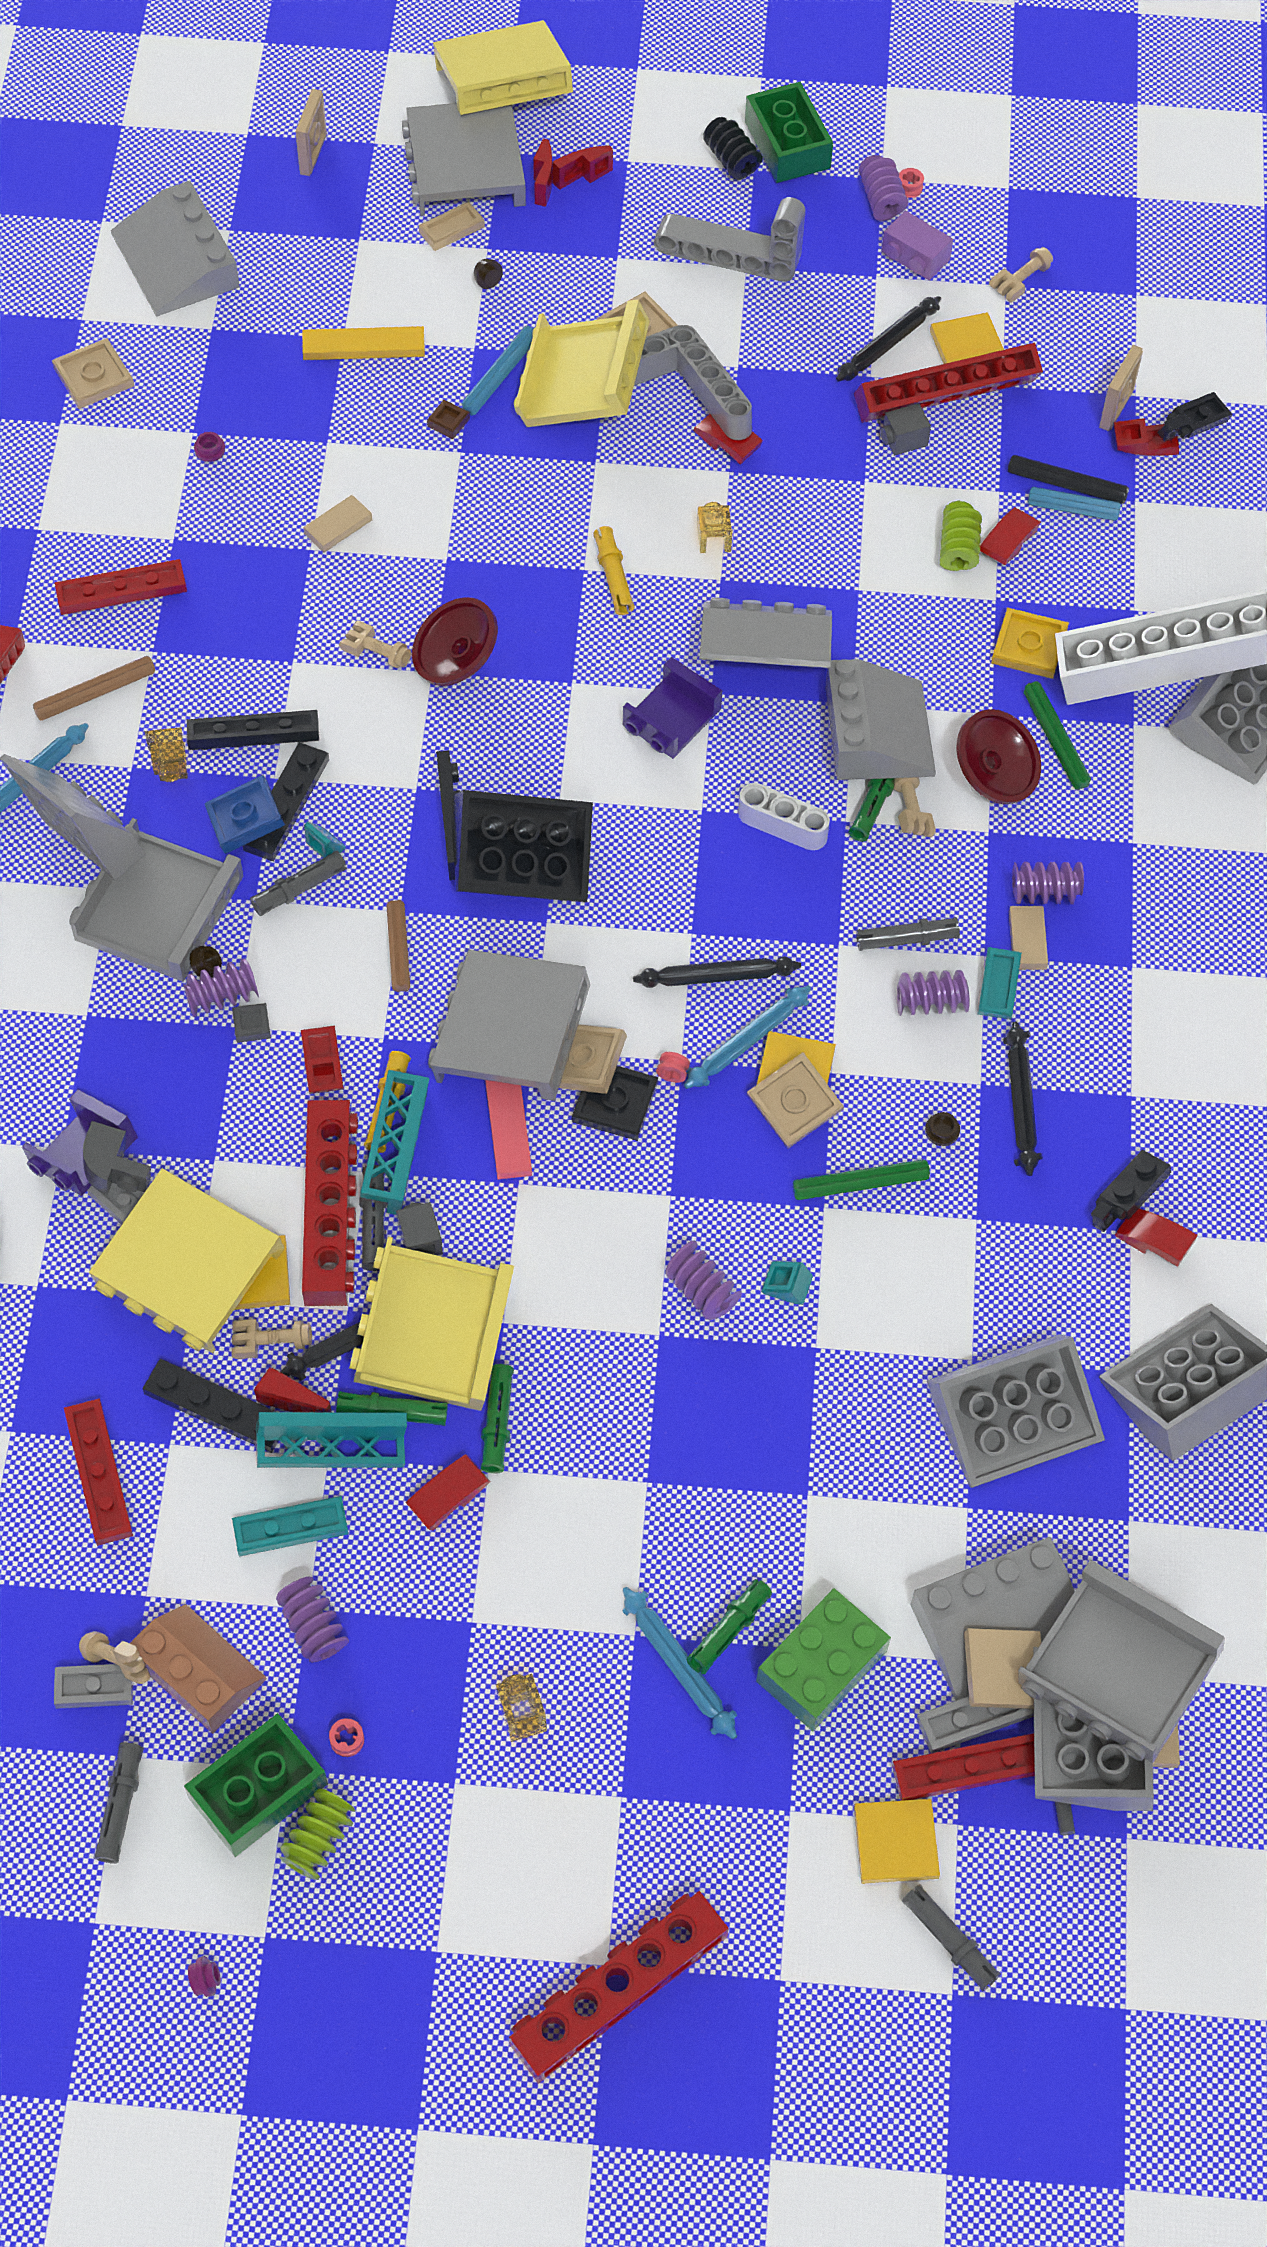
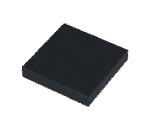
M616 1066L607 1094L587 1091L580 1092L572 1114V1122L638 1141L658 1085L659 1077Z

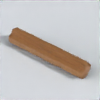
M391 900L386 906L392 989L395 992H406L410 989L405 904L402 900Z

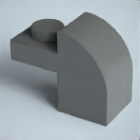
M92 1121L83 1144V1167L89 1183L96 1190L108 1195L112 1183L117 1184L119 1188L128 1192H136L138 1190L145 1193L151 1181V1166L122 1158L126 1148V1131Z

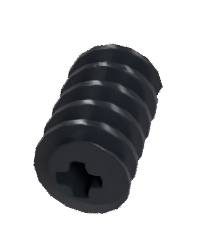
M717 117L708 124L703 133V140L717 159L721 161L730 176L736 180H741L759 168L763 156L757 151L755 145L751 143L749 137L745 135L743 129L739 128L735 120Z

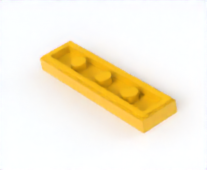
M424 326L302 330L303 360L425 357Z

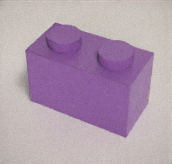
M905 210L884 231L882 253L930 281L950 261L953 238Z

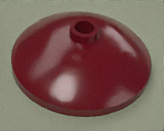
M470 597L451 600L432 612L421 625L413 643L412 660L418 674L427 682L438 686L453 685L474 675L490 657L497 640L498 624L494 612L481 600Z
M995 709L979 711L963 723L957 736L956 751L960 768L969 784L984 798L998 804H1014L1031 795L1040 780L1041 757L1037 744L1029 730L1014 716Z

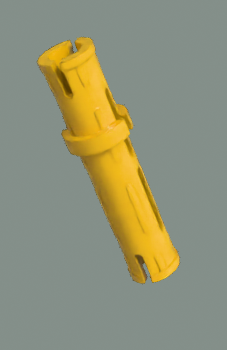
M609 526L599 527L602 536H600L597 529L593 532L599 551L597 559L599 565L604 569L615 613L626 615L629 614L626 605H628L631 612L635 609V605L632 601L621 563L623 560L622 551L617 548L613 529Z
M391 1051L389 1053L384 1077L379 1079L377 1087L380 1092L372 1115L367 1139L364 1142V1147L369 1151L388 1070L406 1073L411 1060L410 1056L404 1052ZM393 1082L392 1092L399 1100V1097L405 1092L406 1085ZM389 1099L388 1107H390L391 1105H393V1103L390 1101V1099ZM395 1112L385 1117V1122L390 1129ZM382 1130L381 1138L384 1137V1136H386V1134H385V1132H384L383 1130ZM386 1144L378 1148V1153L386 1151Z

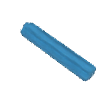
M1038 487L1031 488L1028 498V504L1031 506L1112 521L1118 519L1121 509L1119 502Z

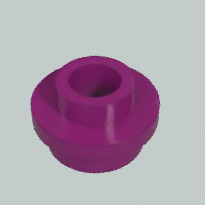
M204 432L198 436L194 444L195 455L202 461H216L224 455L225 443L218 434Z
M206 1956L197 1958L196 1963L188 1966V1979L193 1993L196 1996L203 1994L205 1997L214 1996L216 1986H219L221 1983L217 1964L210 1962Z

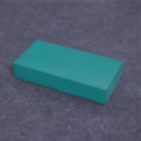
M988 947L977 1015L1012 1019L1022 952Z

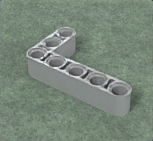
M787 197L782 199L771 226V236L677 214H667L662 218L654 239V246L658 251L666 255L787 282L793 279L802 254L806 209L804 204L796 198Z
M678 325L646 337L634 386L678 370L729 438L742 440L751 435L752 405L692 326Z

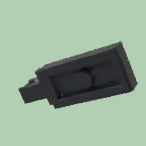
M1211 392L1175 407L1172 413L1166 417L1164 426L1157 433L1164 442L1174 439L1177 435H1180L1182 439H1186L1228 422L1233 414L1217 394Z
M1142 1149L1099 1195L1096 1201V1208L1091 1213L1092 1225L1105 1232L1117 1218L1129 1220L1170 1176L1171 1165Z

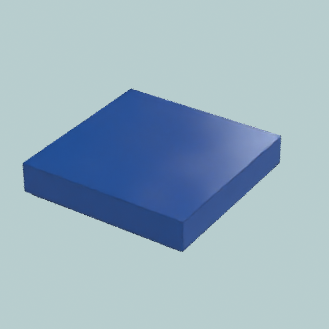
M264 775L204 803L219 844L225 854L285 826Z

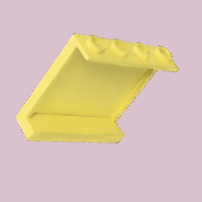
M544 20L433 42L436 70H444L456 93L457 109L460 115L573 92L571 65Z
M639 299L627 301L624 316L550 326L543 313L539 314L536 327L533 329L530 350L527 352L525 369L520 377L521 384L518 395L514 400L515 412L517 415H520L526 427L627 415L650 322Z
M161 1168L92 1266L89 1274L96 1283L94 1288L104 1296L112 1299L116 1295L125 1301L123 1305L134 1314L141 1316L144 1312L154 1318L152 1323L168 1334L174 1330L184 1336L182 1341L194 1350L200 1351L203 1347L213 1353L215 1347L212 1341L270 1257L277 1260L285 1248L278 1235Z
M388 1236L385 1248L378 1247L373 1268L380 1269L377 1281L370 1280L365 1301L372 1302L369 1315L362 1313L357 1335L364 1336L361 1349L354 1347L349 1366V1369L356 1370L353 1382L481 1411L487 1394L514 1266L500 1263L497 1270L391 1245L393 1237Z

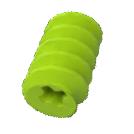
M965 501L951 502L943 510L940 566L950 571L969 570L979 564L978 554L980 553L982 515Z
M317 1789L315 1791L314 1798L318 1803L310 1802L306 1805V1811L309 1816L302 1815L298 1818L297 1824L301 1830L292 1829L289 1832V1838L293 1843L285 1842L280 1847L281 1852L285 1856L280 1857V1859L299 1874L314 1880H319L320 1878L313 1868L314 1865L327 1867L329 1863L322 1856V1852L335 1853L337 1851L330 1842V1839L344 1840L345 1835L338 1827L340 1824L352 1827L353 1822L348 1817L347 1812L356 1811L348 1802L325 1789Z

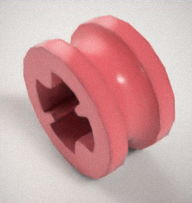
M915 168L903 169L899 173V178L902 181L905 195L907 198H915L922 193L924 175Z
M675 1052L662 1053L659 1059L661 1064L656 1069L658 1076L674 1083L685 1081L687 1077L686 1071L690 1067L688 1058Z
M347 1718L335 1722L329 1731L332 1750L342 1757H351L359 1753L364 1745V1733L361 1725L357 1721ZM346 1730L348 1734L354 1732L357 1734V1736H353L354 1743L348 1746L346 1742L337 1743L336 1740L341 1739V1731Z

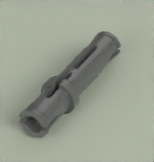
M334 851L320 861L300 870L298 873L286 879L280 878L274 882L275 885L250 897L254 910L259 916H263L284 903L290 904L294 902V898L299 894L347 869L345 860L338 851Z
M957 917L928 921L927 918L919 919V923L864 930L857 929L858 949L863 951L866 949L922 943L924 946L930 945V941L959 939L960 929L959 926H956L959 922Z
M366 1166L363 1167L362 1170L363 1180L366 1171ZM384 1172L371 1179L370 1188L384 1191ZM360 1197L359 1205L363 1208L362 1269L379 1271L380 1269L373 1268L377 1248H384V1208L387 1207V1203L375 1200V1211H372V1200ZM372 1225H375V1245H372Z
M127 1742L119 1744L113 1776H109L107 1784L110 1787L109 1797L100 1830L99 1842L94 1855V1859L111 1864L119 1863L133 1793L138 1790L139 1782L136 1779L144 1747Z
M917 1885L914 1888L915 1891L912 1889L903 1898V1904L916 1915L952 1956L951 1962L955 1966L960 1965L976 1982L981 1991H985L988 1989V1985L991 1986L1001 1976V1973L977 1949L979 1944L974 1939L969 1940L928 1895L922 1885Z

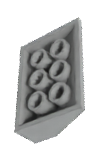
M190 180L161 190L111 230V235L156 317L240 288L237 263Z
M711 598L710 602H704L699 659L830 668L832 610H826V606L808 604L807 609L794 608V604L789 602H775L774 606H762V602L757 600H743L742 604H729L730 600L726 598Z
M860 659L831 660L830 668H827L825 689L837 780L935 777L936 770L922 681Z
M1267 664L1204 677L1169 725V728L1190 749L1253 785L1259 782L1267 770Z
M6 754L0 757L1 762L41 819L115 881L145 855L138 844L141 840L139 834L129 824L123 827L121 820L110 809L104 812V807L94 796L91 795L87 798L85 791L75 781L68 783L58 774Z
M1210 1304L1101 1374L1099 1379L1149 1442L1174 1461L1267 1400V1344L1213 1304Z
M1058 1334L927 1380L938 1417L971 1488L1105 1440L1072 1336Z
M1047 1537L914 1590L910 1606L953 1697L957 1701L969 1696L964 1632L968 1628L1040 1631L1042 1643L1075 1591L1068 1571L1051 1537Z
M1033 1647V1655L1039 1647ZM1043 1697L1041 1700L1034 1699L1035 1799L1112 1811H1153V1763L1144 1758L1142 1761L1132 1758L1123 1751V1745L1111 1738L1103 1740L1097 1737L1088 1729V1724L1078 1718L1074 1720L1067 1719L1055 1710L1053 1703Z

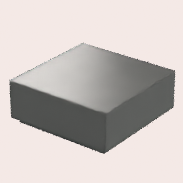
M266 1003L232 1008L237 1043L271 1038Z

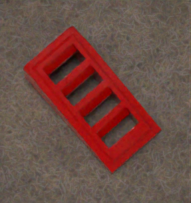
M0 625V684L25 648V641L20 628Z
M269 1367L254 1389L257 1402L289 1412L332 1413L330 1401L274 1368Z

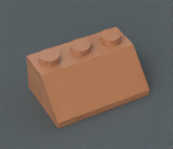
M186 1604L155 1618L130 1642V1644L137 1647L139 1656L143 1659L145 1668L148 1669L151 1678L212 1734L267 1679L265 1675Z

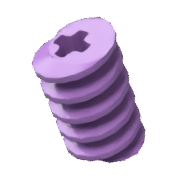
M880 155L866 157L859 166V174L871 210L873 211V216L879 221L889 220L902 213L908 206V198L905 195L902 181L899 178L896 163L894 160Z
M1014 862L1012 888L1016 903L1021 904L1023 895H1027L1030 904H1034L1036 896L1041 895L1043 904H1047L1050 895H1054L1056 903L1061 904L1063 895H1067L1070 904H1074L1076 896H1082L1084 871L1082 863H1075L1072 871L1068 862H1063L1060 870L1055 862H1050L1045 871L1043 863L1037 862L1032 871L1029 862H1023L1020 870H1018L1017 864Z
M245 958L240 960L239 970H237L232 962L227 963L226 974H224L219 966H215L212 978L206 970H201L200 981L190 973L187 975V985L183 983L193 1017H197L198 1006H201L207 1014L210 1013L211 1002H214L219 1010H222L225 998L233 1006H236L237 995L239 994L246 1002H250V991H254L259 997L251 966Z
M944 970L941 972L939 980L934 971L928 972L926 980L921 972H916L912 982L907 972L901 974L897 985V1009L899 1016L902 1015L904 1006H908L911 1015H915L918 1005L922 1006L925 1015L929 1014L931 1005H935L938 1014H942L945 1004H949L951 1012L956 1013L958 1003H962L966 1013L969 1012V987L962 970H956L953 979L950 973Z
M695 1240L690 1241L674 1254L666 1267L665 1274L670 1280H675L674 1284L679 1290H684V1295L688 1300H693V1305L697 1310H703L702 1315L706 1320H714L729 1312L741 1298L742 1292L740 1290L730 1294L734 1287V1282L729 1280L721 1284L725 1277V1272L719 1270L712 1274L711 1272L714 1270L716 1263L710 1260L702 1264L707 1253L702 1250L693 1254L698 1244Z
M307 1576L285 1586L278 1592L276 1600L278 1605L283 1607L282 1613L284 1618L290 1620L288 1625L290 1630L296 1633V1643L302 1646V1656L313 1663L332 1657L349 1643L348 1637H335L343 1630V1627L338 1623L329 1625L336 1618V1612L332 1610L323 1612L329 1606L330 1600L329 1598H316L322 1594L324 1588L322 1585L310 1586L314 1579Z

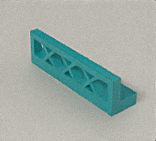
M388 1070L360 1197L388 1203L387 1213L397 1215L396 1211L401 1210L403 1207L426 1102L429 1078ZM393 1082L412 1085V1094L399 1101L392 1092ZM389 1099L393 1103L390 1107H388ZM409 1104V1108H408V1112H407L406 1109L404 1108V1106H406V1105ZM398 1110L406 1122L405 1125L392 1132L385 1122V1117ZM382 1130H383V1131L385 1132L386 1136H384V1137L381 1138V1134H382ZM400 1135H402L401 1143L397 1139ZM391 1141L399 1153L398 1156L385 1163L378 1153V1148ZM376 1161L379 1164V1167L374 1169ZM396 1165L395 1171H394V1174H393V1172L391 1171L390 1168ZM384 1172L392 1182L390 1192L370 1188L371 1179Z
M259 1412L256 1424L257 1468H404V1435L407 1428V1413ZM265 1440H280L288 1450L281 1457H265ZM307 1440H316L325 1450L318 1457H308L299 1447ZM343 1440H353L362 1450L355 1457H345L336 1447ZM380 1440H395L396 1457H382L373 1447Z

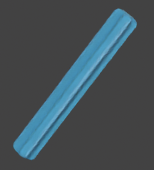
M529 325L522 328L462 401V409L470 412L471 416L480 410L530 349L534 328H531Z

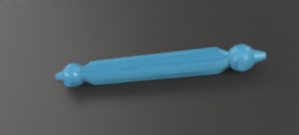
M84 723L79 726H70L66 730V736L56 738L28 763L49 771L70 753L73 744L78 745L84 741L89 725ZM13 777L0 786V813L23 794Z
M807 985L802 988H788L786 990L787 998L775 1002L705 1058L701 1067H689L686 1071L688 1079L684 1087L689 1089L692 1087L708 1086L710 1083L708 1076L718 1074L769 1031L789 1017L795 1007L807 1006L809 1004L807 999L811 987Z
M628 1587L623 1588L622 1591L625 1597L623 1613L626 1616L630 1613L636 1615L637 1625L704 1715L713 1719V1728L710 1729L712 1734H725L732 1740L737 1738L734 1719L737 1717V1713L734 1710L731 1712L723 1711L721 1699L701 1672L697 1673L689 1666L686 1660L688 1655L656 1611L646 1607L648 1593L646 1591L642 1593L634 1592Z

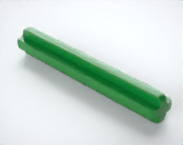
M1038 681L1028 683L1025 686L1024 694L1073 787L1076 790L1088 787L1091 777L1041 683Z
M922 1159L796 1179L793 1181L792 1187L795 1199L803 1200L927 1180L930 1176V1168L927 1160Z

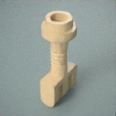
M1047 248L1034 249L1030 253L1031 260L1014 274H1011L1005 268L992 277L989 285L994 289L998 287V293L1002 296L1006 295V299L1010 303L1014 302L1025 293V285L1022 282L1037 270L1044 272L1050 268L1053 256Z
M356 621L352 626L353 630H349L345 635L347 639H342L339 643V647L343 651L357 657L360 656L364 649L388 658L389 665L395 668L407 666L411 658V650L408 649L406 644L397 642L392 646L373 638L375 636L374 627L361 621Z
M919 777L895 778L893 780L894 789L897 792H902L906 804V809L898 816L902 832L933 837L936 831L933 816L931 813L921 812L915 789L920 784Z
M256 1319L232 1322V1330L238 1332L232 1335V1344L240 1346L232 1348V1358L235 1359L258 1358V1345L294 1343L295 1348L300 1350L305 1349V1345L312 1344L310 1323L304 1324L302 1320L294 1321L293 1328L273 1331H259V1324Z
M97 1631L87 1633L81 1638L79 1650L85 1660L96 1663L105 1659L119 1665L125 1678L138 1684L146 1683L150 1679V1673L145 1668V1663L139 1656L140 1654L136 1646L122 1641L119 1645L113 1647L109 1645L108 1637Z

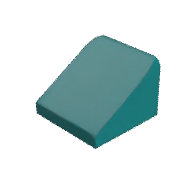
M311 822L304 824L306 844L321 857L325 858L334 851L341 853L345 850L346 846L324 827Z
M772 1261L761 1292L793 1304L803 1305L813 1275L802 1262Z

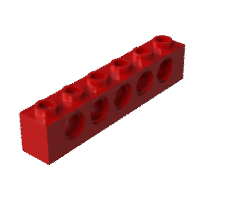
M1034 342L865 382L854 392V397L861 422L863 423L884 418L886 412L917 403L920 404L921 408H926L1031 383L1043 373V369Z
M350 1100L307 1101L302 1271L304 1306H348V1293H354L355 1290L354 1271H348L349 1260H355V1239H349V1228H356V1208L350 1207V1197H354L357 1194L356 1175H350L351 1165H357V1144H351V1134H358V1114L351 1113ZM332 1136L340 1138L335 1142L325 1141L327 1138ZM331 1167L339 1169L337 1172L332 1174L324 1172L326 1169ZM328 1199L338 1200L334 1205L323 1204ZM332 1230L338 1232V1234L333 1237L322 1236L327 1231ZM326 1263L337 1264V1266L331 1270H325L321 1268Z
M700 1891L692 1897L686 1893L678 1898L669 1907L672 1911L661 1921L657 1917L648 1921L638 1931L641 1935L629 1945L626 1941L617 1945L607 1954L609 1960L598 1969L594 1965L587 1968L575 1979L577 1983L575 1987L567 1993L559 1990L544 2002L545 2010L534 2018L530 2014L523 2017L511 2028L513 2034L509 2036L510 2046L538 2084L727 1938L729 1928ZM675 1927H683L689 1931L691 1938L685 1943H677L670 1938L669 1932ZM644 1951H652L658 1955L660 1961L654 1967H644L637 1958ZM613 1975H621L628 1981V1986L621 1992H614L607 1987L606 1981ZM588 1999L595 2003L597 2009L591 2016H580L574 2009L576 2003L580 2000ZM549 2024H558L564 2029L565 2034L558 2041H548L542 2035L543 2029Z

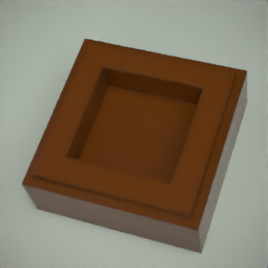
M443 400L427 419V427L454 439L470 420V412Z

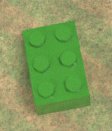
M833 1588L758 1667L756 1682L813 1732L884 1656L888 1650L891 1637Z

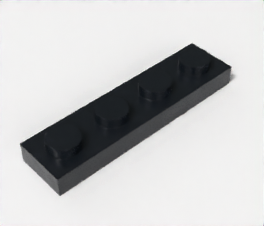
M317 710L187 719L188 750L319 741Z
M300 742L297 744L272 789V794L285 826L243 845V851L274 862L329 762L328 752Z
M449 750L437 751L449 880H455L452 815L454 794L460 792V790H453V783L459 782L457 763L450 762Z
M161 1358L142 1388L145 1395L255 1446L256 1424L259 1412H276ZM265 1440V1450L272 1453L279 1440Z

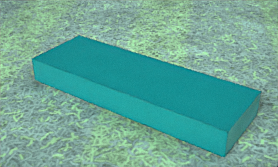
M342 1496L232 1518L239 1557L349 1534Z

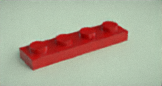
M180 559L54 582L61 615L187 592Z
M100 1398L65 1407L64 1412L96 1545L99 1546L132 1537L133 1532Z
M1034 1733L893 1761L892 1768L900 1801L916 1800L1035 1776Z

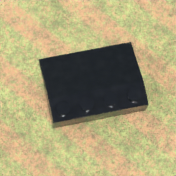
M462 790L454 794L452 838L456 891L588 902L593 802Z

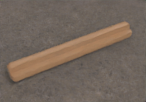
M144 656L37 701L33 704L35 715L40 721H43L155 673L154 663L149 656Z

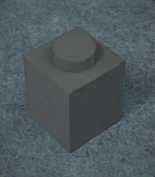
M917 403L886 412L883 427L880 428V434L883 443L889 445L895 456L928 446L931 424L920 404Z
M431 1202L425 1204L411 1203L403 1209L396 1211L398 1228L404 1248L437 1256L443 1254L442 1238Z

